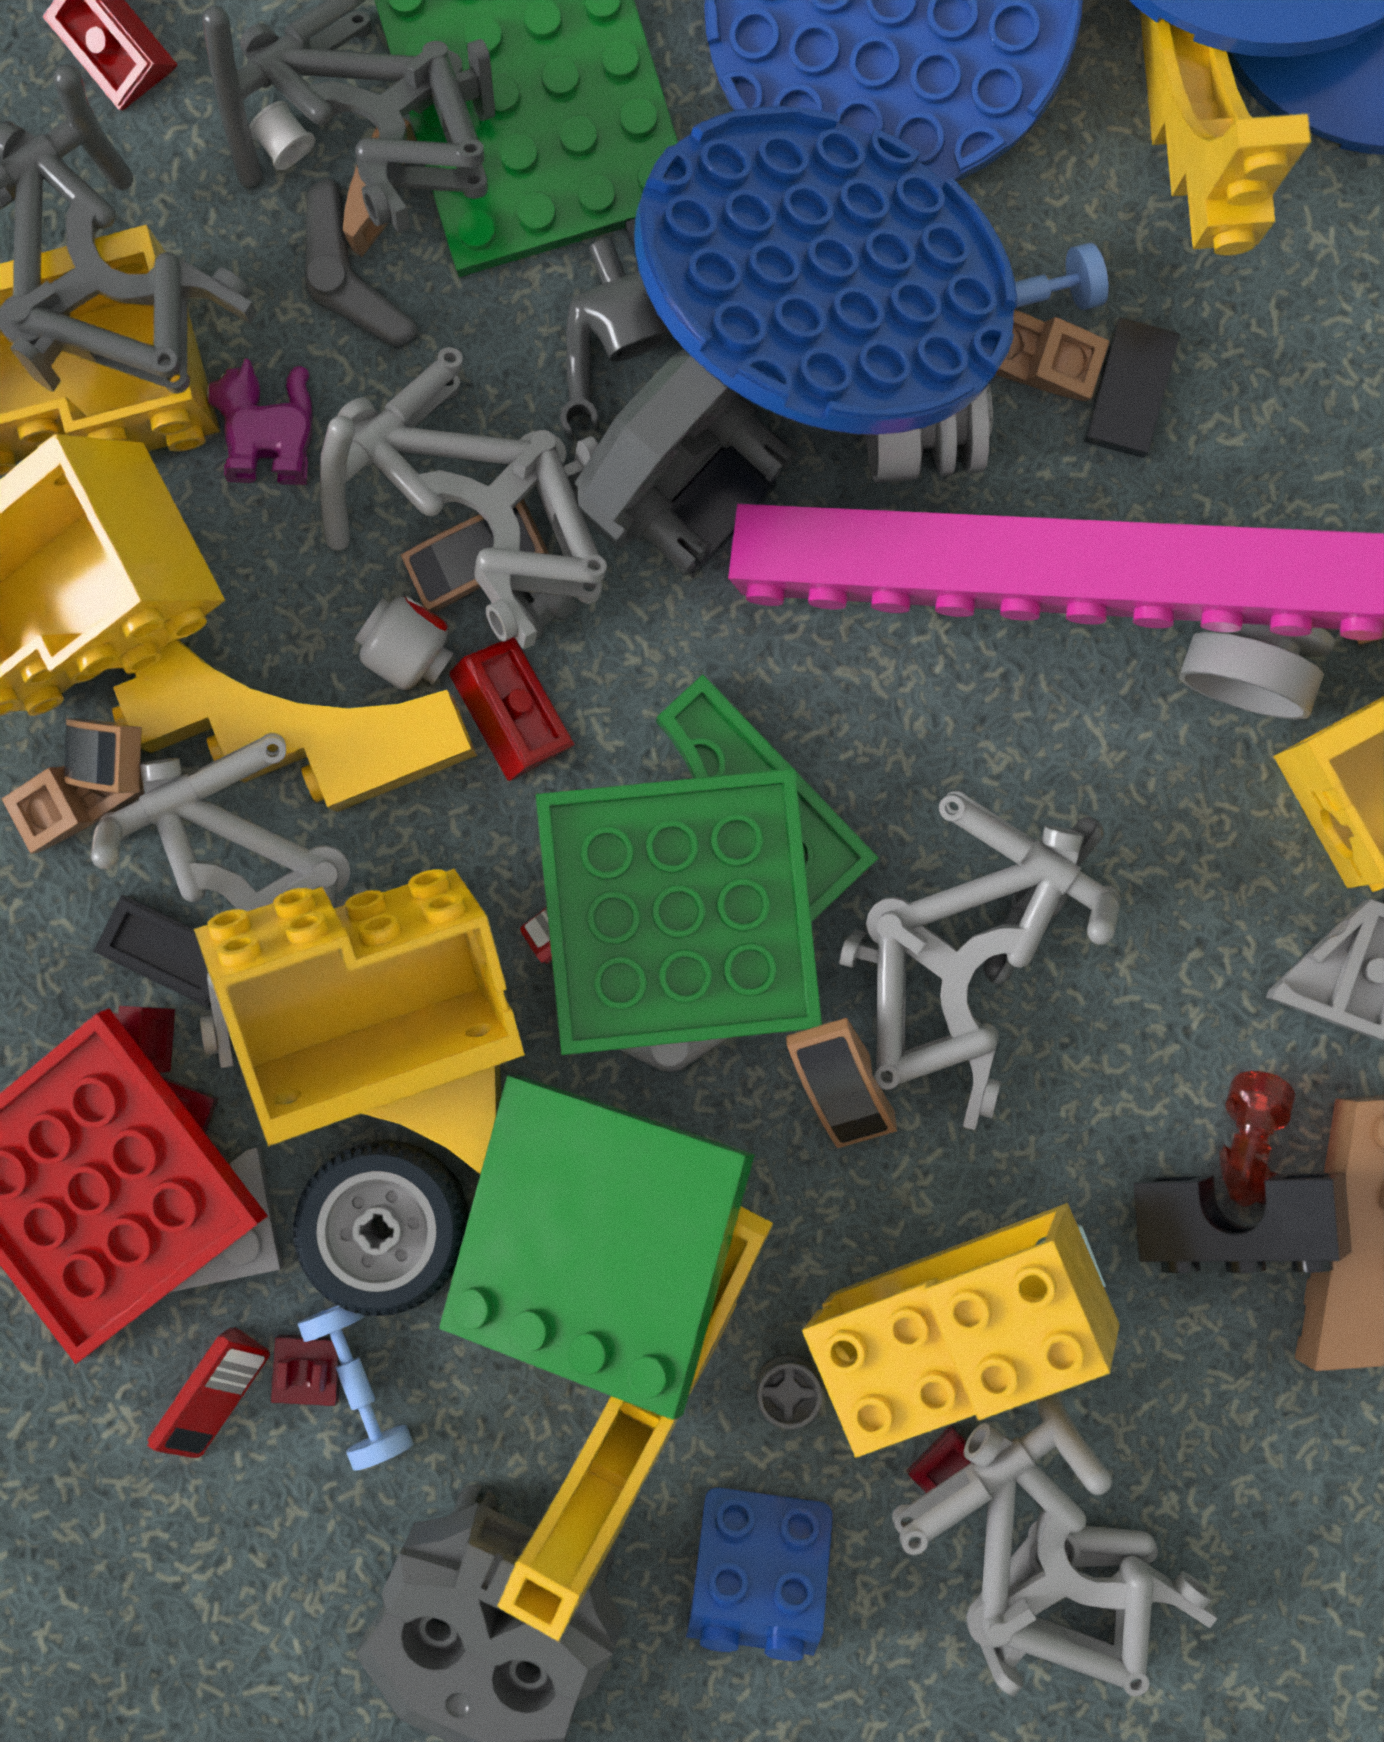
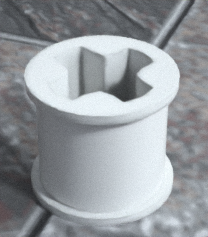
M277 101L268 105L255 116L249 125L252 138L257 139L271 156L273 165L277 170L290 168L307 155L315 144L314 135L311 132H306L290 112V105L286 101Z

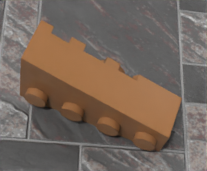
M1384 1095L1335 1098L1324 1173L1345 1172L1352 1252L1340 1261H1333L1332 1271L1311 1273L1310 1279L1307 1278L1303 1303L1306 1305L1302 1334L1298 1336L1295 1359L1314 1371L1384 1366Z

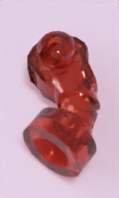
M1246 1071L1236 1075L1231 1081L1225 1104L1227 1113L1236 1121V1127L1240 1129V1133L1234 1134L1231 1148L1223 1145L1222 1150L1219 1149L1220 1169L1230 1199L1242 1207L1250 1206L1255 1202L1266 1205L1265 1180L1277 1175L1276 1172L1270 1171L1268 1166L1272 1147L1267 1143L1268 1137L1273 1136L1274 1131L1288 1125L1295 1102V1092L1291 1085L1284 1079L1268 1072Z

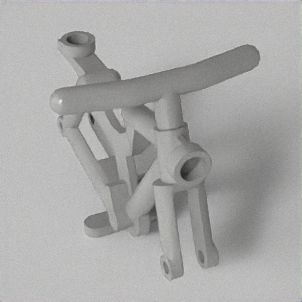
M447 347L440 350L437 360L385 405V409L379 414L368 398L361 397L344 405L338 415L330 421L321 451L320 503L325 541L328 547L335 551L344 550L348 547L350 530L346 503V482L365 465L374 464L426 516L438 515L443 508V504L448 502H458L475 509L489 523L494 535L493 547L484 548L478 553L474 571L476 582L482 587L492 602L486 606L488 622L495 635L501 641L515 637L524 650L535 645L537 630L514 598L512 590L577 597L578 600L586 604L594 603L600 597L602 590L601 581L605 577L607 563L599 555L583 513L578 506V490L575 484L599 444L592 436L578 441L574 462L564 466L567 455L565 445L560 438L546 430L532 431L525 434L520 440L415 428L446 399L454 398L459 393L460 378L457 374L462 369L463 356L459 350ZM398 452L509 464V466L490 486H486L470 477L442 470L419 474ZM534 486L537 489L563 556L520 551V526L512 509ZM589 587L593 591H586L584 588Z
M268 733L262 738L190 774L185 773L182 775L180 758H167L140 763L145 794L139 796L140 800L116 812L106 813L101 817L94 830L91 859L95 866L107 870L115 866L119 860L121 841L126 840L131 833L151 823L156 825L180 893L189 902L202 900L208 889L225 896L236 909L250 911L273 903V900L278 895L291 889L309 888L314 890L323 887L332 906L337 908L345 905V902L351 896L367 891L365 882L352 884L353 893L336 896L347 885L350 877L349 861L344 853L336 847L319 845L307 849L204 800V798L272 764L280 762L286 754V744L283 737L277 733ZM275 744L279 748L277 751L271 752L267 749V746ZM182 818L293 871L256 891L242 875L215 861L197 860ZM207 973L212 1015L200 1017L205 1055L218 1053L220 1067L234 1066L231 1038L209 973Z
M954 790L941 800L939 804L941 816L945 820L952 821L1017 864L911 903L895 896L883 898L876 902L869 911L866 921L868 933L878 945L867 943V932L855 929L844 942L839 964L853 968L859 959L878 963L876 1071L874 1078L880 1088L885 1090L893 1089L898 1084L968 1060L973 1073V1087L963 1127L976 1130L979 1116L992 1119L1001 1081L989 1078L999 1039L998 1030L992 1024H981L976 1020L968 1003V984L974 971L988 958L1006 953L1009 963L1014 967L1021 968L1029 965L1060 898L1065 893L1091 909L1087 927L1089 939L1097 945H1104L1110 942L1115 934L1121 896L1116 888L1101 885L1081 872V867L1076 865L1084 837L1083 834L1066 828L1046 825L1041 842L1037 839L1034 840L969 798L964 792ZM951 802H955L958 805V809H954L951 806ZM1037 885L1019 925L1002 924L976 934L958 950L924 926ZM908 954L942 978L941 1007L951 1035L905 1050L906 958Z
M1060 1392L1035 1400L1043 1423L1021 1438L1016 1436L1011 1440L989 1424H980L969 1436L964 1449L965 1458L973 1463H970L910 1505H900L893 1511L892 1520L896 1530L900 1533V1542L904 1551L910 1555L923 1553L929 1541L988 1502L982 1597L975 1600L969 1607L966 1621L971 1636L982 1648L996 1684L1005 1693L1015 1697L1024 1686L1016 1665L1027 1653L1122 1687L1131 1696L1144 1694L1149 1688V1679L1146 1674L1152 1603L1158 1602L1174 1605L1208 1628H1211L1218 1619L1209 1605L1213 1596L1203 1584L1190 1574L1181 1571L1173 1581L1136 1556L1125 1557L1119 1565V1571L1113 1577L1094 1578L1081 1573L1068 1561L1064 1547L1065 1540L1069 1533H1078L1086 1526V1515L1036 1465L1035 1461L1057 1447L1086 1489L1096 1495L1109 1491L1112 1479L1108 1470L1079 1433L1063 1405ZM1017 1482L1042 1507L1037 1518V1554L1043 1571L1020 1585L1017 1581L1009 1585ZM911 1517L909 1521L901 1522L903 1518ZM919 1537L917 1541L909 1542L911 1538ZM1064 1597L1087 1606L1116 1609L1114 1643H1109L1035 1615ZM1138 1679L1135 1683H1131L1132 1680Z

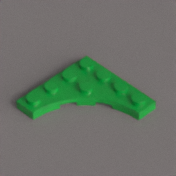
M703 674L656 718V723L672 740L684 759L692 778L793 769ZM795 771L812 922L879 857Z

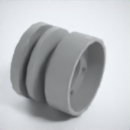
M990 384L972 403L946 420L925 428L902 433L865 434L869 466L874 482L885 483L917 479L921 469L923 449L930 448L937 470L942 476H951L953 474L956 464L957 446L963 469L967 474L984 472L988 462L989 436L992 433L993 426Z
M1242 624V629L1236 632L1195 633L1192 637L1179 679L1186 686L1204 696L1249 712L1275 718L1307 719L1312 712L1324 673L1317 665L1301 656L1320 657L1329 655L1336 641L1329 632H1335L1338 629L1312 628V633L1309 635L1284 636L1272 633L1270 625Z

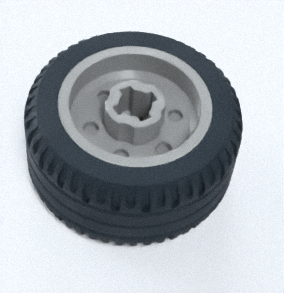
M400 1141L368 1142L334 1156L324 1163L310 1178L300 1195L294 1215L293 1239L295 1251L298 1255L300 1266L308 1277L307 1279L317 1291L321 1292L322 1296L333 1304L347 1311L367 1316L395 1315L414 1309L429 1300L454 1274L469 1218V1211L459 1182H457L448 1167L433 1154L415 1145ZM383 1215L382 1220L387 1223L389 1228L394 1229L392 1235L387 1239H381V1234L377 1231L376 1227H371L372 1220L377 1216Z

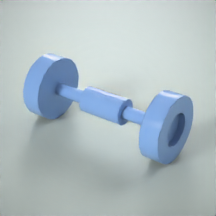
M336 1305L299 1321L297 1325L304 1342L330 1334L341 1363L335 1368L351 1410H359L369 1436L346 1450L352 1469L356 1471L393 1458L412 1447L414 1442L407 1425H400L381 1432L370 1404L376 1399L360 1357L353 1359L342 1328L361 1320L365 1315L347 1311Z

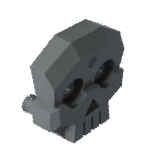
M683 349L672 356L615 417L575 482L578 490V506L585 520L618 551L635 538L639 541L646 538L675 564L683 575H687L696 567L694 564L695 560L701 561L712 545L707 540H703L670 510L675 500L723 447L725 449L730 446L735 448L766 476L765 479L770 483L774 482L781 475L779 471L781 468L787 469L798 452L790 448L756 417L759 412L756 409L758 404L730 389L710 374Z
M469 1485L459 1493L452 1514L446 1517L414 1523L381 1593L384 1606L365 1631L355 1656L400 1720L446 1742H566L577 1703L594 1694L614 1653L623 1625V1619L606 1586L608 1575L613 1568L615 1560L612 1550L609 1551L558 1642L497 1607L518 1559L536 1530L498 1513L497 1498L489 1489H487L482 1503H477L476 1498L482 1486ZM434 1618L443 1620L449 1625H442L438 1623ZM524 1661L534 1663L539 1667H531Z

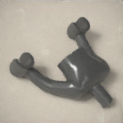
M611 238L598 240L589 247L602 284L573 297L569 304L566 329L569 402L563 406L560 420L564 435L571 441H574V437L569 423L576 415L588 416L592 420L595 432H598L600 427L597 410L591 403V332L597 334L609 360L612 362L627 360L647 353L666 344L672 338L669 329L658 315L647 294L640 272L625 274Z

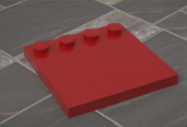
M110 1008L96 1013L0 1093V1266L75 1364L268 1217Z

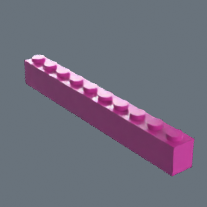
M737 504L728 579L742 595H746L748 602L758 605L779 606L784 603V597L808 599V604L811 606L832 610L846 608L847 601L871 602L873 609L887 613H905L910 610V605L935 606V611L939 614L954 617L974 615L975 608L1000 610L1002 617L1021 621L1039 619L1040 612L1065 613L1068 621L1079 624H1102L1106 622V616L1133 617L1135 625L1147 628H1168L1173 626L1174 620L1201 621L1203 629L1215 632H1236L1242 629V624L1270 625L1272 633L1284 636H1305L1312 633V628L1340 629V636L1353 640L1380 639L1384 632L1383 533Z

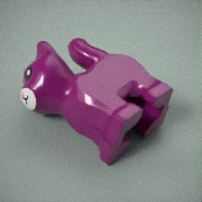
M248 358L244 359L241 367L226 369L216 381L208 384V403L217 408L225 418L224 433L229 457L224 465V476L227 482H255L258 459L270 458L274 459L271 472L278 473L277 482L279 484L307 485L308 459L306 454L312 439L313 410L311 397L306 387L310 377L306 368L302 366L293 367L286 378L289 403L258 406L261 388L253 365Z

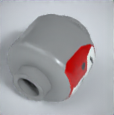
M406 595L395 598L391 603L382 598L354 639L362 645L359 652L361 663L403 691L414 688L422 678L433 685L453 655L451 651L443 647L449 636L448 624Z

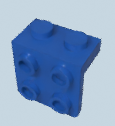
M720 1487L710 1489L706 1493L704 1500L694 1592L689 1609L686 1638L700 1639L702 1647L718 1652H733L739 1649V1645L764 1648L766 1656L782 1661H798L804 1658V1654L814 1655L824 1628L833 1518L830 1506L824 1502Z

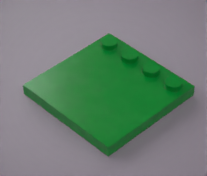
M795 769L535 794L561 1055L807 1030L822 1025Z
M508 1075L439 1329L671 1420L682 1417L688 1401L755 1154L520 1075Z

